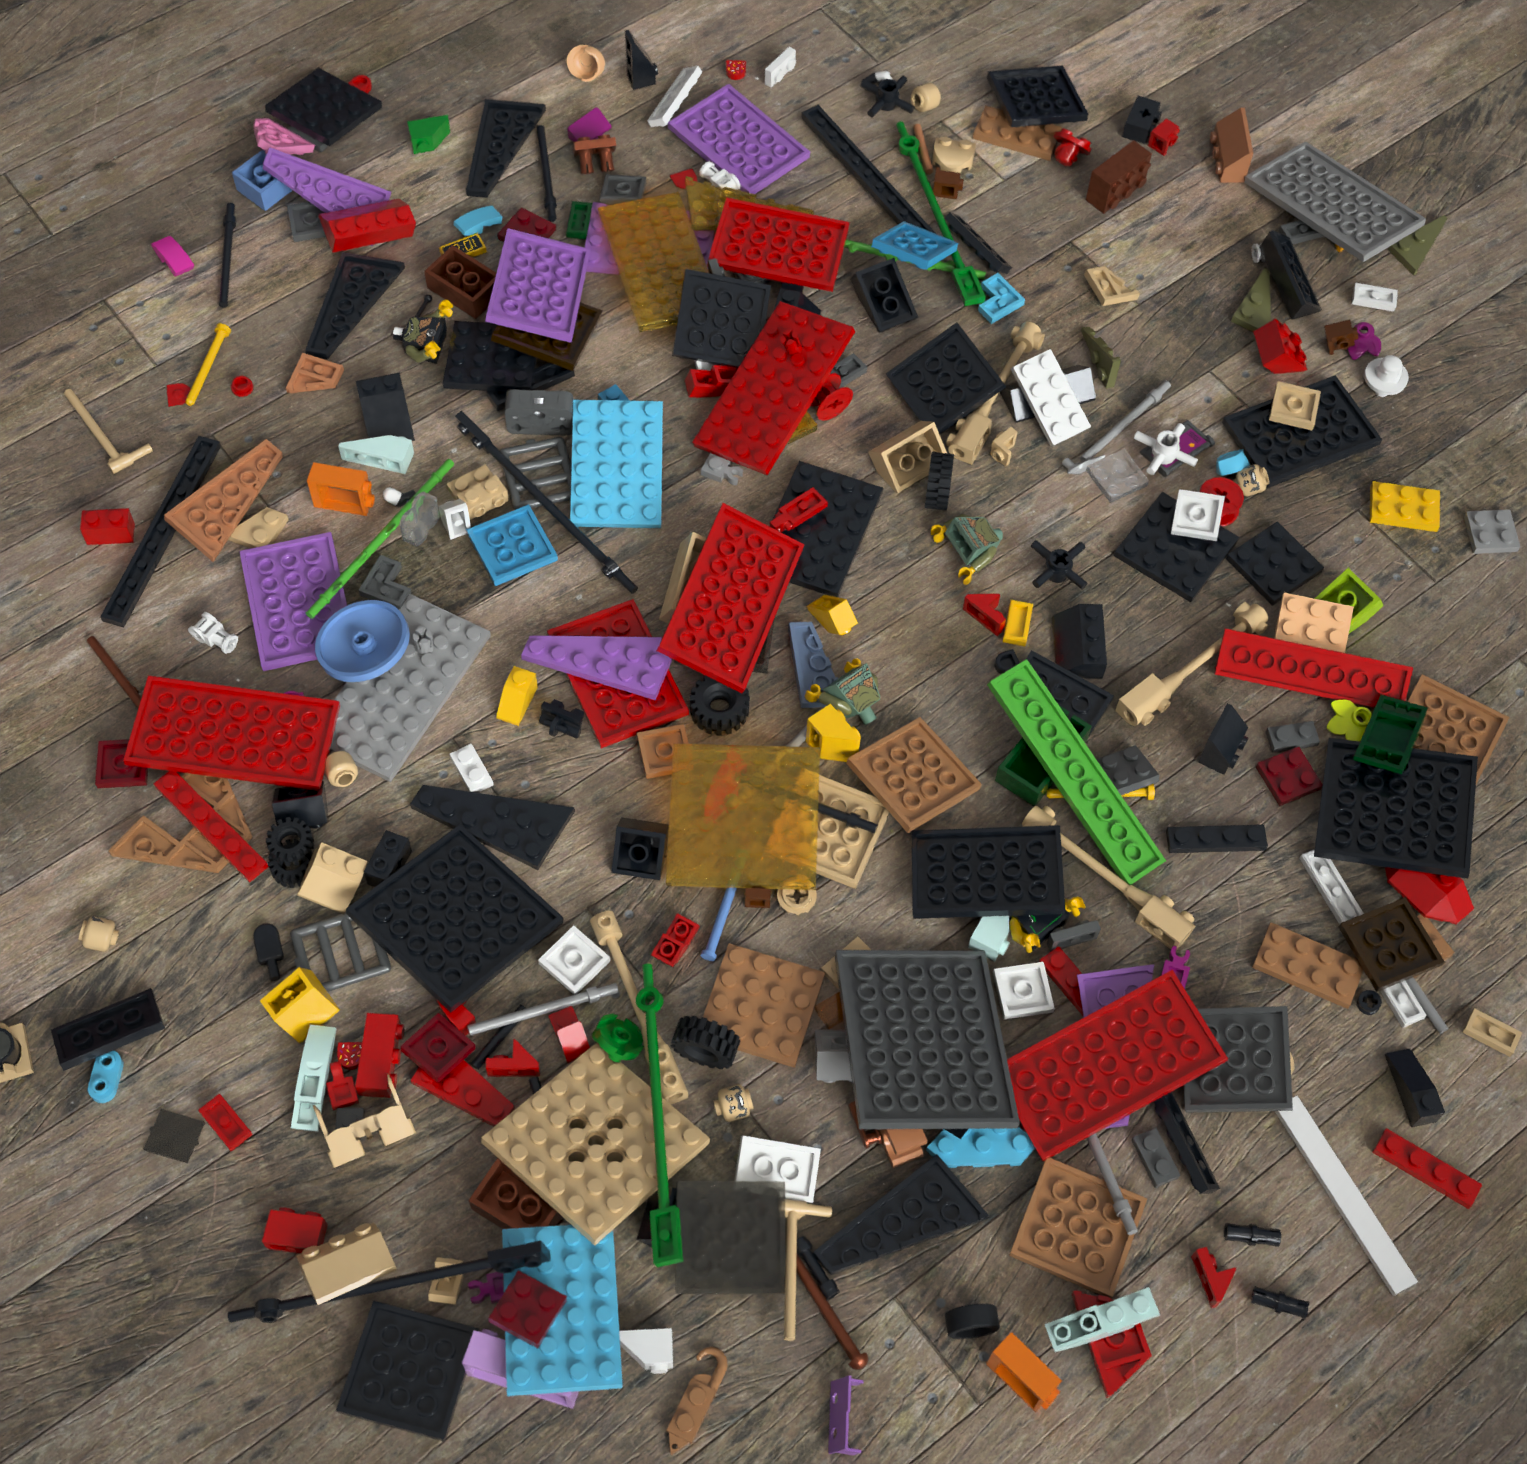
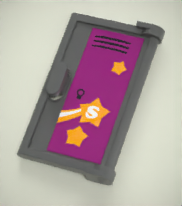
M1189 420L1182 423L1185 429L1179 437L1180 451L1195 457L1208 447L1215 445V441L1211 436L1205 435ZM1147 446L1140 451L1147 460L1153 461L1152 447ZM1175 458L1170 464H1161L1158 472L1163 477H1167L1170 472L1184 464V462Z

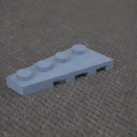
M789 622L788 633L801 708L826 707V705L819 702V699L816 702L807 701L805 699L806 690L810 691L811 685L817 684L820 686V692L822 693L824 692L823 688L837 680L838 677H835L832 671V664L829 658H826L823 645L813 623Z

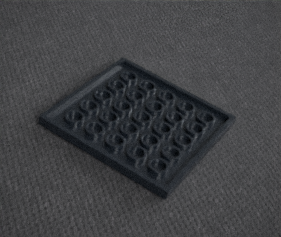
M1329 738L1314 857L1468 879L1471 862L1478 757L1413 748L1403 773L1399 774L1353 760L1360 741Z
M461 824L346 908V914L450 1013L560 926L564 919Z

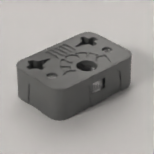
M507 391L505 403L507 431L511 434L568 436L573 434V394L568 391Z

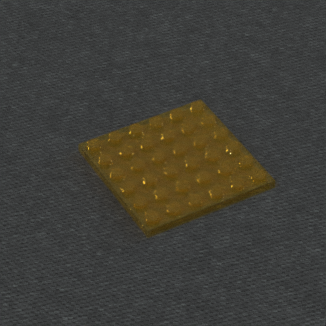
M674 743L666 886L729 888L761 886L765 889L816 890L820 747Z

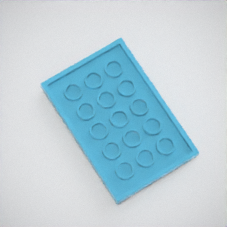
M573 400L570 521L577 527L661 528L663 401Z
M572 1225L502 1229L503 1248L541 1240L550 1250L551 1260L541 1263L540 1266L535 1268L521 1267L516 1268L511 1273H503L504 1292L519 1270L567 1296L565 1305L538 1349L505 1331L507 1396L622 1388L613 1230L594 1246Z

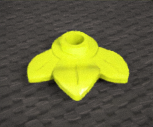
M1335 700L1331 702V707L1336 716L1328 722L1327 730L1335 735H1345L1346 740L1360 741L1372 716L1370 710L1365 707H1356L1350 700ZM1360 716L1363 722L1358 721L1356 717Z

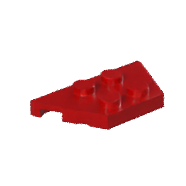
M1078 1290L1073 1291L1071 1294L1077 1312L1113 1301V1299L1107 1296L1083 1294L1082 1291ZM1141 1323L1134 1325L1131 1329L1088 1343L1106 1398L1111 1397L1152 1356Z

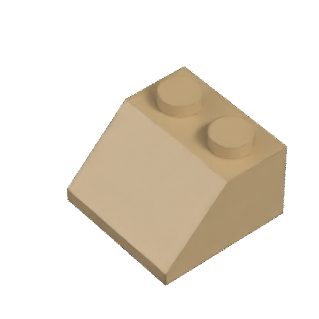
M321 842L313 851L297 896L343 914L346 912V908H348L360 885L368 861Z

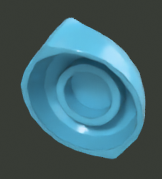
M1235 450L1219 456L1216 462V473L1223 476L1248 467L1250 464L1243 450Z

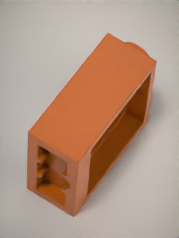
M313 462L307 484L314 507L367 516L369 508L373 507L375 496L371 492L372 483L368 479L367 471Z
M1012 1332L992 1352L986 1363L1035 1412L1041 1406L1046 1410L1061 1392L1058 1386L1062 1380Z

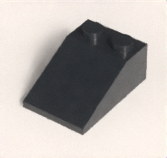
M894 258L855 272L851 277L857 297L879 333L918 318Z
M400 373L356 381L368 438L392 435L402 436L415 441Z

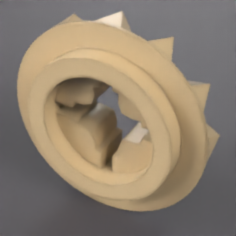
M792 877L785 880L779 886L777 899L780 907L785 909L788 914L794 913L799 916L801 913H808L815 906L817 892L814 885L807 879ZM795 889L799 892V896H804L800 898L799 904H796L794 898H790L794 896Z

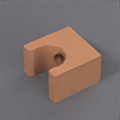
M878 1129L882 1145L892 1168L923 1157L924 1153L921 1146L927 1144L928 1141L923 1129Z

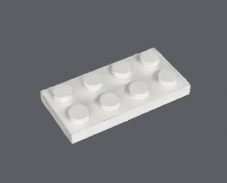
M1051 349L1011 369L1051 447L1091 427Z

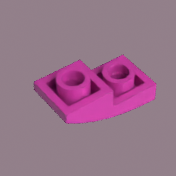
M171 236L151 243L161 262L167 264L174 277L194 269V264L189 256Z

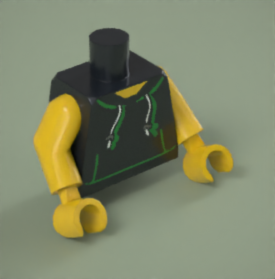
M1081 897L1065 899V914L1010 916L1009 927L1012 939L1024 946L1027 953L1033 952L1037 947H1041V944L1049 938L1053 930L1066 925L1070 915L1068 912H1072L1075 917L1080 915L1078 908H1086Z

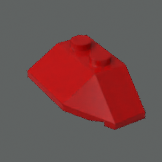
M1385 867L1387 882L1403 898L1406 897L1408 902L1423 917L1457 925L1474 910L1465 883L1460 877Z

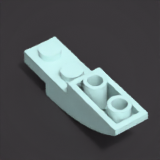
M310 1025L296 1084L291 1129L319 1132L320 1123L313 1105L322 1113L337 1029L335 1027Z
M1148 1287L1044 1325L1054 1351L1058 1352L1131 1329L1136 1324L1160 1316V1313Z

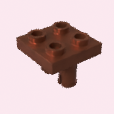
M600 135L595 140H590V137H581L577 139V142H574L573 153L574 157L579 156L581 174L587 173L586 165L588 167V174L594 173L591 156L593 154H600L601 172H607L606 163L608 164L609 172L614 171L612 152H615L616 149L615 137L610 138V135Z

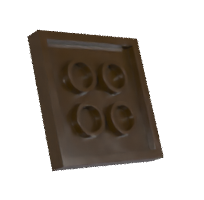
M1406 897L1342 922L1338 926L1376 992L1440 967L1445 962Z

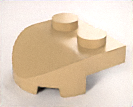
M949 137L936 138L932 164L940 165V170L961 173L964 168L970 171L973 165L976 144L969 140L956 141Z

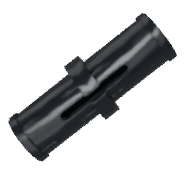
M1225 1223L1223 1235L1225 1241H1240L1248 1243L1250 1246L1265 1244L1279 1247L1281 1243L1280 1229L1257 1227L1256 1224H1249L1247 1226Z
M1254 1286L1251 1296L1253 1297L1251 1298L1252 1304L1274 1309L1275 1313L1281 1314V1312L1306 1319L1309 1301L1286 1296L1285 1292L1282 1291L1276 1293Z

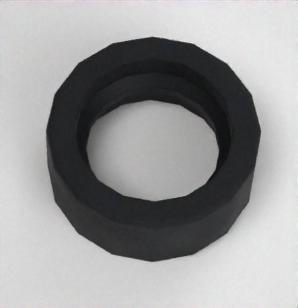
M993 1304L960 1306L947 1311L945 1314L947 1333L950 1338H977L993 1334L1000 1328L997 1307Z

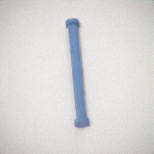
M737 849L735 856L737 858L706 949L702 950L701 957L708 961H715L716 959L715 951L746 861L751 856L748 851L743 849Z

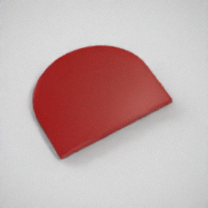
M692 168L670 175L673 183L682 189L691 188L697 183V176Z
M182 383L166 385L169 407L186 403L187 396L191 390L188 385Z

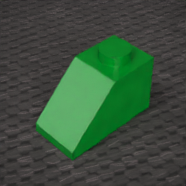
M448 115L407 122L414 154L434 151L450 133Z

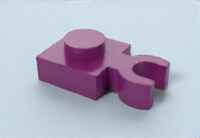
M1173 946L1169 953L1170 961L1165 960L1161 975L1173 970L1185 989L1190 967L1184 966V964L1189 959L1190 951L1186 950L1184 956L1179 957L1176 955L1177 946Z
M494 1272L486 1274V1283L477 1280L469 1282V1289H480L478 1296L471 1297L472 1304H479L489 1296L492 1304L499 1302L504 1294L503 1273Z

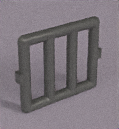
M563 437L536 442L535 439L527 440L526 444L501 449L500 451L510 460L509 456L557 446L558 456L515 464V466L521 472L562 464L564 473L530 481L537 488L567 482L569 491L547 495L546 497L552 503L571 500L572 465ZM503 467L513 508L516 510L526 505H530L531 508L542 506L535 498L521 501L519 492L526 489L520 483H516L515 478Z
M346 913L295 928L290 932L296 954V959H294L296 968L301 967L308 970L311 969L302 937L317 933L330 981L321 983L327 992L391 971L387 952L374 940L373 944L380 965L368 969L364 968L351 924L353 920ZM339 925L342 926L355 973L343 977L339 975L326 930Z

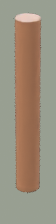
M915 124L913 130L915 137L919 140V152L925 173L929 175L933 173V168L921 125Z

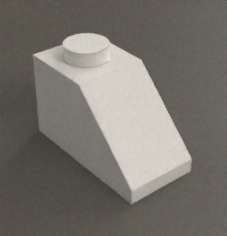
M463 500L448 501L438 506L442 523L450 540L467 534V529L471 528L468 507Z
M672 1328L619 1331L620 1346L645 1370L651 1369V1373L660 1374L666 1373L668 1369L673 1368Z

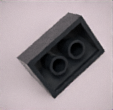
M1077 604L1053 615L1055 663L1081 678L1103 679L1107 667L1103 605Z

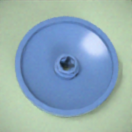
M379 600L356 602L340 609L324 623L316 638V657L324 671L337 680L345 682L370 680L387 672L401 659L409 643V627L400 610L390 603Z

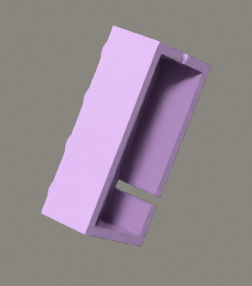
M482 1329V1332L474 1330L462 1362L467 1376L507 1388L505 1340L498 1338V1334L491 1330ZM579 1391L532 1394L531 1396L573 1409Z

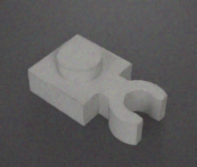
M710 453L701 468V475L720 483L725 478L730 484L737 485L738 478L733 475L742 477L743 469L738 466L730 467L729 460Z

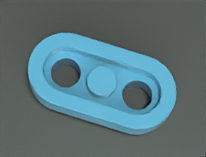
M114 1050L96 1057L88 1085V1093L98 1103L109 1102L117 1093L124 1063L121 1056ZM107 1059H112L109 1065H104ZM100 1084H105L104 1089L97 1090Z

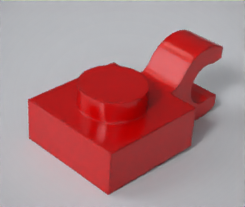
M340 1061L330 1063L334 1081L328 1082L326 1085L332 1109L337 1110V1108L358 1104L359 1101L352 1076L344 1078Z

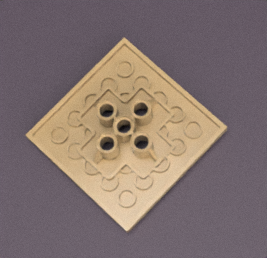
M598 1042L481 1137L484 1146L594 1246L658 1190L651 1087L623 1063L612 1061L608 1057V1053L600 1047ZM662 1098L669 1180L709 1144L710 1138Z

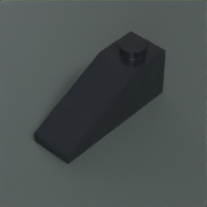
M625 30L627 78L633 90L655 85L656 75H658L656 63H652L649 55L629 30Z
M1409 1048L1386 1053L1385 1057L1411 1128L1436 1123L1443 1116L1445 1110L1435 1085L1412 1050Z

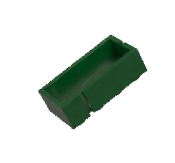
M1060 706V708L1068 718L1070 712L1062 706ZM1073 715L1070 722L1083 741L1086 742L1092 726L1076 715ZM1023 737L1000 764L995 777L997 783L1034 807L1054 783Z

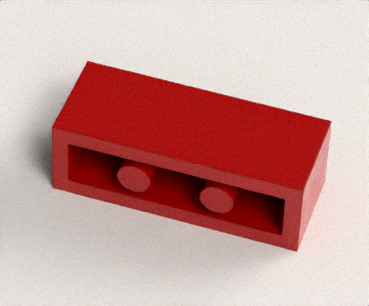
M367 1013L355 1085L359 1096L390 1098L391 1089L387 1081L388 1073L396 1089L397 1074L394 1073L395 1064L400 1063L401 1049H398V1043L404 1037V1024H401L398 1015Z

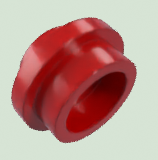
M246 376L235 377L231 384L232 393L238 397L248 396L254 388L252 381Z

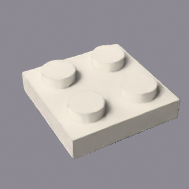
M1179 489L1171 534L1217 541L1225 496Z
M575 926L571 927L538 959L539 965L573 995L578 994L611 961L610 956Z
M1044 962L996 968L993 970L1004 1020L1054 1012L1055 1007Z

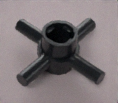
M901 76L897 81L884 79L880 81L879 86L865 79L861 82L860 86L876 95V103L867 112L869 117L873 118L880 110L891 111L896 106L910 114L914 111L915 106L899 98V90L908 81L905 76Z
M1037 540L1032 543L1031 548L1046 559V570L1032 581L1036 588H1039L1048 580L1054 583H1062L1067 578L1081 590L1086 587L1088 583L1072 570V559L1086 548L1084 543L1078 542L1069 551L1056 549L1052 552Z

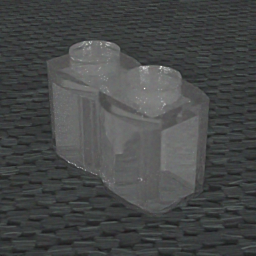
M421 492L414 498L411 509L406 511L400 520L403 541L417 547L426 540L429 529L434 527L440 518L437 497Z

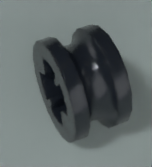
M1372 990L1363 991L1357 1000L1358 1009L1366 1015L1376 1014L1382 1004L1380 995ZM1367 998H1371V1002L1375 1004H1373L1372 1008L1367 1007V1003L1363 1001H1366Z

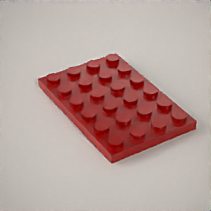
M726 197L708 260L717 258L719 267L722 266L726 271L833 292L850 222Z
M634 599L547 630V636L652 637ZM669 669L656 700L565 673L600 748L633 737L638 732L648 731L689 715V709Z

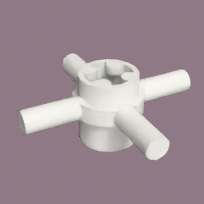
M1178 423L1173 431H1162L1158 434L1157 439L1137 431L1134 439L1152 447L1154 459L1147 468L1149 474L1154 475L1161 464H1170L1175 458L1195 467L1198 459L1180 451L1179 437L1185 429L1183 424Z

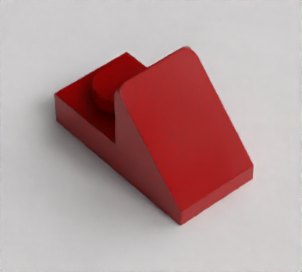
M967 594L964 599L963 610L998 637L1004 631L1006 622L1003 614L998 610H994L998 606L1000 594Z
M573 1006L548 1015L567 1063L575 1061L590 1048L582 1023L578 1020Z
M513 1039V1058H509L506 1055H495L493 1058H486L488 1077H540L539 1063L515 1039Z
M1207 1247L1196 1249L1191 1258L1212 1309L1217 1307L1223 1300L1237 1268L1234 1267L1216 1272V1259L1213 1254H1209Z

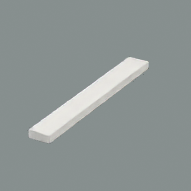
M1314 850L1300 856L1299 859L1339 925L1342 922L1364 914L1331 859L1314 857ZM1406 981L1380 991L1402 1028L1423 1020L1427 1016Z
M1293 1097V1111H1275V1113L1387 1288L1395 1296L1418 1282L1316 1123L1299 1097Z

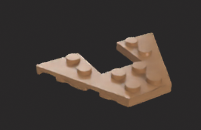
M185 773L182 776L247 843L252 839L248 825L227 778ZM144 815L108 850L112 857L219 873L229 863L195 828L179 842Z

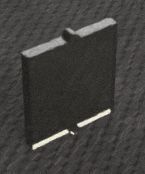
M161 1109L154 1126H151L149 1129L151 1133L143 1150L188 1164L195 1146L199 1145L198 1139L205 1122Z

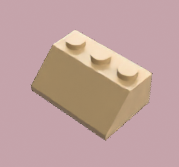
M920 421L868 451L876 471L896 493L901 492L929 475L932 452L947 453L935 423L930 421Z
M374 1222L371 1224H361L355 1228V1231L348 1234L336 1235L320 1246L308 1247L302 1254L296 1256L306 1286L317 1305L397 1270L383 1236Z

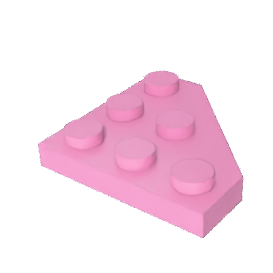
M269 118L255 119L253 128L257 145L265 150L266 154L269 147L289 155L313 153L315 145Z

